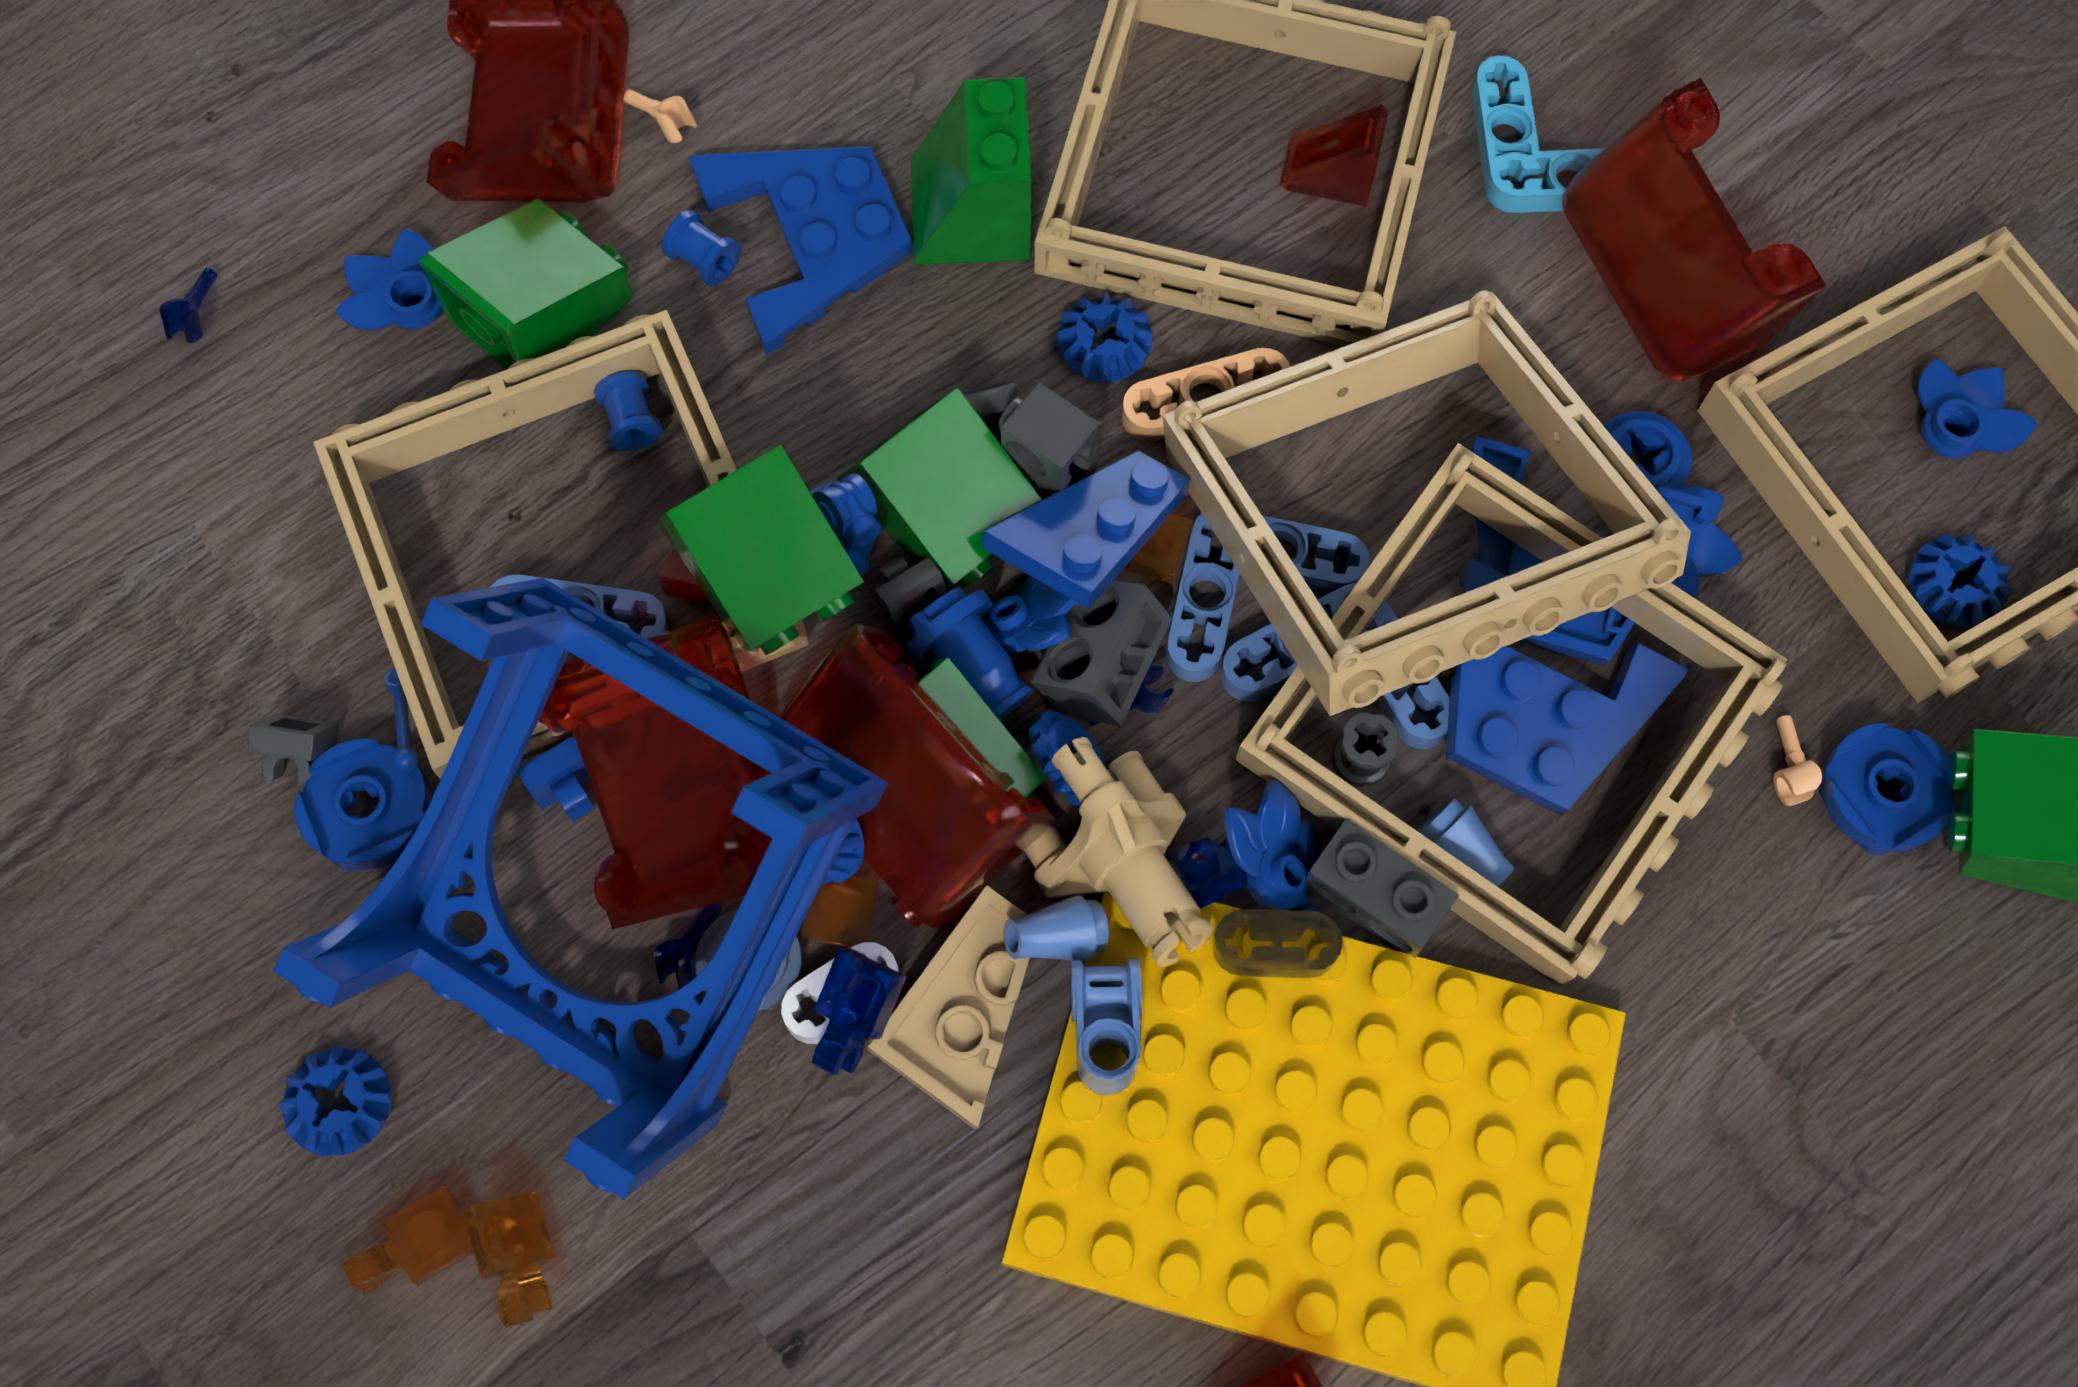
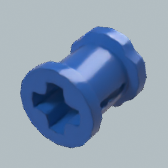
M687 210L678 215L669 225L662 240V252L664 255L672 260L681 258L700 272L702 282L711 287H715L720 282L726 280L739 261L740 243L732 237L721 238L703 225V218L694 210Z
M622 371L611 374L598 382L594 388L597 403L605 407L611 429L607 434L609 443L617 451H637L647 448L656 443L663 434L660 420L651 414L646 399L649 391L648 382L645 375L640 372Z

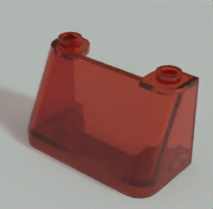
M449 0L447 18L449 35L458 46L475 60L466 142L464 147L455 141H445L437 144L432 149L429 157L426 183L453 201L532 202L540 199L542 202L587 203L609 197L614 192L616 185L629 46L628 24L618 3L615 0Z
M1701 77L1674 89L1578 172L1567 186L1562 197V207L1566 218L1650 362L1661 375L1676 381L1693 379L1768 343L1826 287L1811 259L1803 250L1792 244L1776 243L1752 252L1696 159L1692 150L1708 142L1720 125L1718 106Z
M708 616L644 636L647 640L750 700L732 642L722 623L715 617ZM581 658L564 662L538 721L546 724L555 733L573 730L614 850L613 854L603 860L599 873L594 880L596 899L599 905L606 910L612 930L745 896L773 838L735 816L731 811L744 786L772 773Z
M857 623L834 645L778 717L889 783L877 807L856 818L864 839L863 858L895 893L891 898V902L908 923L917 928L922 923L931 928L943 927L1057 820L1035 796H1032L1027 801L1014 787L1008 792L1006 791L1015 781L1007 772H999L919 684L915 679L919 674L910 665L895 664L906 652L885 629Z

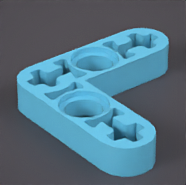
M1507 56L1490 57L1482 62L1476 73L1471 96L1485 192L1488 200L1494 207L1504 212L1524 213L1632 208L1646 201L1658 177L1656 162L1648 153L1629 147L1539 151L1529 80L1525 68L1519 61ZM1492 80H1499L1502 88L1508 89L1504 104L1498 105L1500 99L1499 89L1496 83L1491 82ZM1501 124L1510 125L1520 132L1522 139L1514 143H1505L1498 140L1493 135L1491 129ZM1566 170L1574 171L1584 178L1586 186L1579 190L1567 189L1558 182L1556 175ZM1620 172H1628L1630 179L1638 181L1637 184H1629L1627 177L1619 175ZM1543 174L1544 179L1538 178V175ZM1506 176L1515 177L1516 183L1523 185L1522 189H1513L1512 182L1505 180ZM1599 182H1605L1604 186L1600 187Z

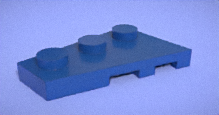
M1137 451L985 530L982 548L1089 609L1185 499L1191 479Z

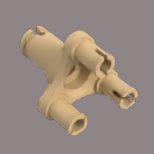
M1081 737L1072 740L1077 750L1074 755L1066 744L1052 758V763L1061 772L1081 802L1079 813L1082 816L1081 825L1072 842L1067 846L1048 817L1046 809L1039 805L1030 807L1021 815L1016 816L1010 822L1008 830L1015 836L1035 867L1034 879L1047 898L1109 891L1144 946L1153 949L1151 957L1158 967L1174 964L1179 961V955L1174 949L1179 945L1180 941L1177 935L1181 937L1185 947L1191 954L1210 938L1214 930L1207 919L1199 917L1201 910L1164 856L1184 821L1186 812L1174 794L1163 791L1143 762L1142 756L1138 751H1130L1119 756L1108 765L1109 769H1106L1092 749V744L1088 738Z

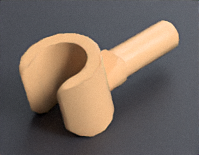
M631 89L627 90L624 94L625 103L649 113L650 116L656 119L667 141L670 143H678L683 139L678 130L679 128L687 125L692 127L698 126L685 100L681 96H672L660 102Z
M1785 715L1777 718L1776 724L1786 755L1785 760L1789 767L1775 772L1773 782L1776 793L1782 803L1786 806H1793L1810 800L1813 797L1814 790L1821 783L1822 773L1815 762L1811 760L1806 761L1804 752H1802L1793 719L1791 716Z

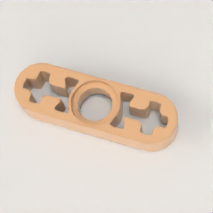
M1256 348L1137 382L1127 390L1124 396L1122 409L1123 426L1129 435L1139 441L1156 442L1165 439L1163 414L1176 410L1178 407L1177 402L1172 403L1173 393L1179 394L1178 404L1180 405L1185 401H1193L1189 392L1198 384L1209 383L1218 387L1221 392L1251 382L1254 371L1261 370L1263 375L1267 376L1291 366L1287 358L1280 352L1271 348ZM1149 402L1153 410L1160 409L1159 418L1150 420L1146 412L1139 413L1140 404Z

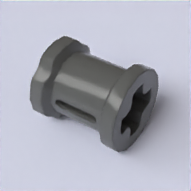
M1367 712L1351 717L1344 725L1342 738L1337 743L1333 754L1334 768L1343 780L1358 787L1371 786L1380 782L1387 774L1390 763L1398 751L1397 741L1399 732L1394 723L1384 715ZM1381 732L1384 734V739L1380 737ZM1357 745L1359 748L1364 749L1371 745L1377 750V753L1375 754L1368 750L1360 754L1355 750V746Z

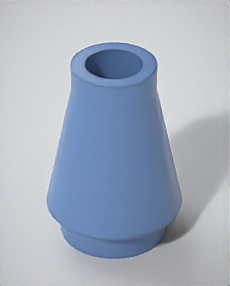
M1455 797L1441 806L1418 830L1419 833L1497 887L1515 868L1504 857L1471 804L1464 807Z
M1079 895L1023 917L1008 919L1004 925V943L1012 959L1042 958L1089 961L1094 956V953L1105 950L1109 937L1108 922L1101 904L1093 899L1085 900Z

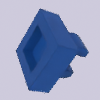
M573 736L516 770L541 810L559 801L571 821L574 822L595 809L582 786L598 776Z

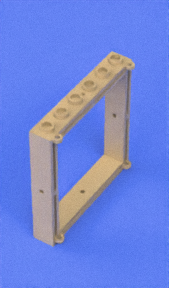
M1109 0L1035 239L1034 273L1344 347L1384 332L1456 32L1450 30L1451 23L1442 16H1431L1426 23H1415L1383 16L1374 11H1361L1329 4L1322 0ZM1139 21L1414 83L1362 293L1078 226ZM1072 263V264L1080 265L1081 268H1080V267L1071 266L1070 264ZM1104 271L1136 278L1138 281L1105 274ZM1161 285L1170 286V287H1174V288H1178V289H1182V290H1187V291L1195 292L1196 295L1190 294V293H1186V292H1182V291H1177V290L1169 289V288H1165V287H1161ZM1219 298L1254 306V308L1220 301ZM1277 312L1310 319L1312 322L1279 315ZM1335 326L1348 328L1349 331L1335 328Z
M2005 226L1716 381L1697 410L1917 703L1938 691L1948 699L1977 681L1980 677L1975 670L1990 661L1994 668L1998 670L2030 649L2025 640L2040 633L2045 641L2075 624L2078 621V616L2075 613L2078 610V567L1947 642L1767 407V404L1976 291L2078 415V313Z
M1480 291L1471 300L1198 402L1185 401L1176 410L1163 414L1167 459L1176 472L1191 479L1188 489L1189 494L1329 716L1352 707L1361 708L1367 706L1382 695L1412 683L1420 684L1427 682L1442 671L1472 659L1480 660L1496 653L1500 648L1532 635L1540 636L1547 634L1559 626V624L1589 612L1607 610L1619 600L1649 588H1662L1670 584L1677 577L1682 576L1684 572L1691 531L1493 292ZM1478 363L1614 534L1344 641L1225 458Z
M667 310L653 315L636 316L619 328L595 337L584 336L577 338L560 350L538 358L521 359L504 371L480 380L462 381L454 385L448 392L421 402L403 403L395 407L389 414L362 424L342 426L336 429L330 436L313 442L431 768L440 780L464 726L459 727L369 483L595 398L594 388L603 378L622 371H636L645 375L646 378L660 374L708 487L737 469ZM801 620L794 624L799 636L776 651L765 655L761 647L744 652L723 622L661 648L696 669L732 655V659L701 671L716 681H721L809 644L804 624ZM602 671L551 691L532 735L549 728L550 732L530 739L521 761L549 750L572 736L575 739L584 736V732L607 722L610 725L621 721L625 715L631 714L634 716L638 714L640 709L645 707L651 709L658 705L642 695L636 697V691ZM608 704H611L612 706L597 713H594L590 716L582 718L580 720H574V718L599 709Z
M1458 443L1334 614L1331 621L1344 641L1363 634L1455 504L1543 562L1603 538ZM1672 583L1658 589L1649 588L1619 600L1612 606V608L1724 681V684L1559 929L1287 741L1317 699V695L1298 666L1244 739L1235 760L1266 782L1272 779L1281 782L1293 793L1299 805L1338 831L1343 822L1348 819L1459 894L1450 910L1560 986L1574 979L1577 974L1586 979L1598 966L1608 949V946L1603 944L1600 939L1612 921L1622 925L1636 909L1644 895L1642 891L1636 888V885L1648 867L1657 872L1672 855L1679 840L1671 835L1683 815L1693 819L1706 804L1714 791V787L1706 782L1718 763L1725 768L1728 767L1742 750L1749 735L1741 731V728L1752 712L1761 716L1776 699L1783 687V684L1777 681V678L1786 667L1785 662L1787 659Z

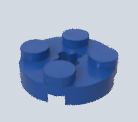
M1875 723L1861 727L1841 741L1829 754L1825 767L1821 771V783L1817 788L1823 797V802L1830 817L1838 828L1853 841L1858 842L1864 851L1873 855H1884L1889 852H1908L1920 848L1941 834L1949 826L1951 814L1956 811V808L1952 810L1954 805L1953 792L1955 790L1950 789L1949 786L1950 758L1946 752L1924 733L1914 729L1906 733L1897 728H1886L1890 724ZM1877 774L1886 781L1893 778L1900 781L1903 786L1897 792L1900 802H1893L1889 798L1885 799L1876 788L1878 782L1875 779Z
M354 739L328 749L316 758L308 769L311 776L305 782L303 792L297 791L294 813L301 835L318 854L342 870L375 869L398 860L416 832L432 800L431 788L422 769L417 766L410 772L397 770L392 762L393 755L397 749L392 746L381 745L378 740ZM366 790L371 797L380 796L379 804L374 807V812L365 818H362L359 814L349 817L348 809L353 808L357 804L355 796L357 793Z

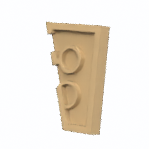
M987 885L867 1048L869 1052L975 1130L978 1128L985 1107L984 1103L1030 958L1012 959L1004 943L1005 922L1008 919L1020 918L1027 914Z

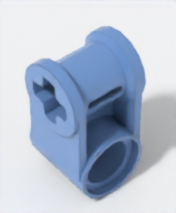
M1139 958L1128 959L1125 966H1084L1081 960H1071L1072 1021H1075L1076 1063L1079 1078L1088 1089L1097 1094L1113 1095L1120 1093L1128 1088L1136 1077L1141 1051L1139 1020H1141L1142 992ZM1113 1044L1122 1049L1126 1055L1127 1062L1117 1070H1102L1094 1065L1089 1054L1098 1045Z

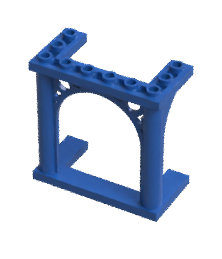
M545 578L432 598L421 622L422 626L480 661L494 659L428 809L396 863L367 899L344 922L283 947L273 972L295 985L298 992L306 999L331 1008L410 970L430 983L432 990L439 996L448 1000L458 1001L483 1017L487 1026L495 1032L514 1037L539 1053L541 1060L548 1066L556 1070L566 1071L594 1089L596 1095L601 1100L617 1108L574 1138L564 1161L585 1174L587 1180L596 1188L614 1193L624 1200L718 1125L728 1104L716 1096L854 819L877 807L889 783ZM569 652L772 773L744 786L731 811L732 814L773 839L719 949L705 969L690 983L671 994L656 999L635 1002L605 1000L575 990L559 981L539 965L522 946L512 931L498 899L492 869V841L497 814ZM467 873L475 883V893L467 892L454 896L453 893L456 888L460 889L466 886L465 878ZM469 910L477 912L484 918L487 931L479 943H473L451 929L453 917L459 911ZM493 949L499 951L507 958L508 964L490 952ZM706 990L707 993L704 999H702L699 993ZM673 1009H681L690 1014L689 1020L679 1027L676 1020L671 1016ZM604 1018L616 1027V1033L599 1023L598 1019ZM638 1019H645L651 1022L658 1030L663 1043V1058L661 1061L636 1046L634 1027ZM681 1030L686 1032L684 1040Z

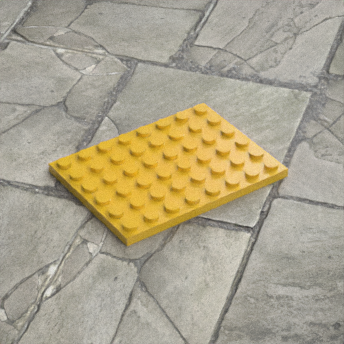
M1104 892L1101 906L1108 922V943L1103 952L1094 953L1091 960L1085 961L1084 966H1125L1128 959L1139 958L1142 1013L1141 1020H1139L1141 1051L1136 1077L1128 1088L1113 1095L1097 1094L1084 1085L1079 1078L1077 1070L1075 1021H1072L1071 1011L1003 1256L1002 1266L1423 1387H1557L1626 1012L1417 956L1414 958L1407 953L1192 895L1191 897L1201 910L1199 917L1208 920L1214 929L1213 933L1201 947L1191 954L1185 947L1181 937L1177 935L1180 941L1179 945L1174 949L1179 955V961L1165 967H1158L1151 957L1153 949L1144 946L1110 892ZM1113 1044L1098 1045L1089 1054L1094 1065L1102 1070H1117L1127 1062L1126 1055L1122 1049Z

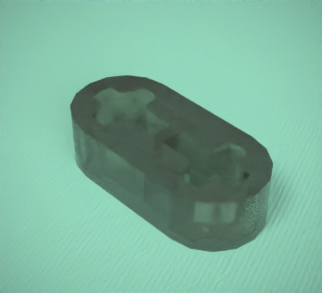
M1242 909L1232 911L1222 918L1214 933L1212 950L1214 958L1220 967L1230 974L1252 977L1313 978L1322 976L1332 968L1341 954L1343 939L1341 930L1334 920L1323 913L1314 911ZM1243 927L1248 928L1250 939L1255 941H1272V946L1253 947L1250 957L1244 959L1238 957L1237 947L1226 945L1225 940L1233 939L1237 928ZM1310 929L1315 931L1316 940L1327 943L1328 948L1321 949L1316 960L1312 961L1306 959L1304 948L1282 946V941H1299L1304 931Z

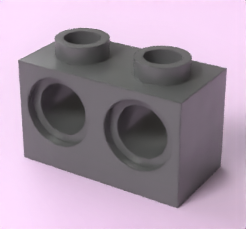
M1040 382L1025 399L1018 396L1007 406L999 421L1001 446L1042 500L1097 472L1100 423Z
M1113 580L1089 609L1077 603L1067 612L1065 618L1071 628L1070 638L1048 647L1039 662L1038 669L1031 683L1063 715L1121 727L1173 618L1145 584Z
M1348 819L1343 822L1306 878V890L1393 950L1410 954L1414 958L1423 949L1459 896V894Z

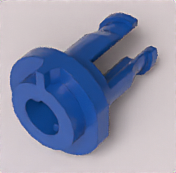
M957 587L909 619L910 623L907 625L906 630L912 639L904 646L902 651L912 664L929 657L933 660L949 657L995 716L1001 720L1027 700L1026 696L1031 694L1034 689L1030 684L1025 685L1016 673L1011 658L981 619L993 606V602L986 592L982 589L967 595L962 587Z

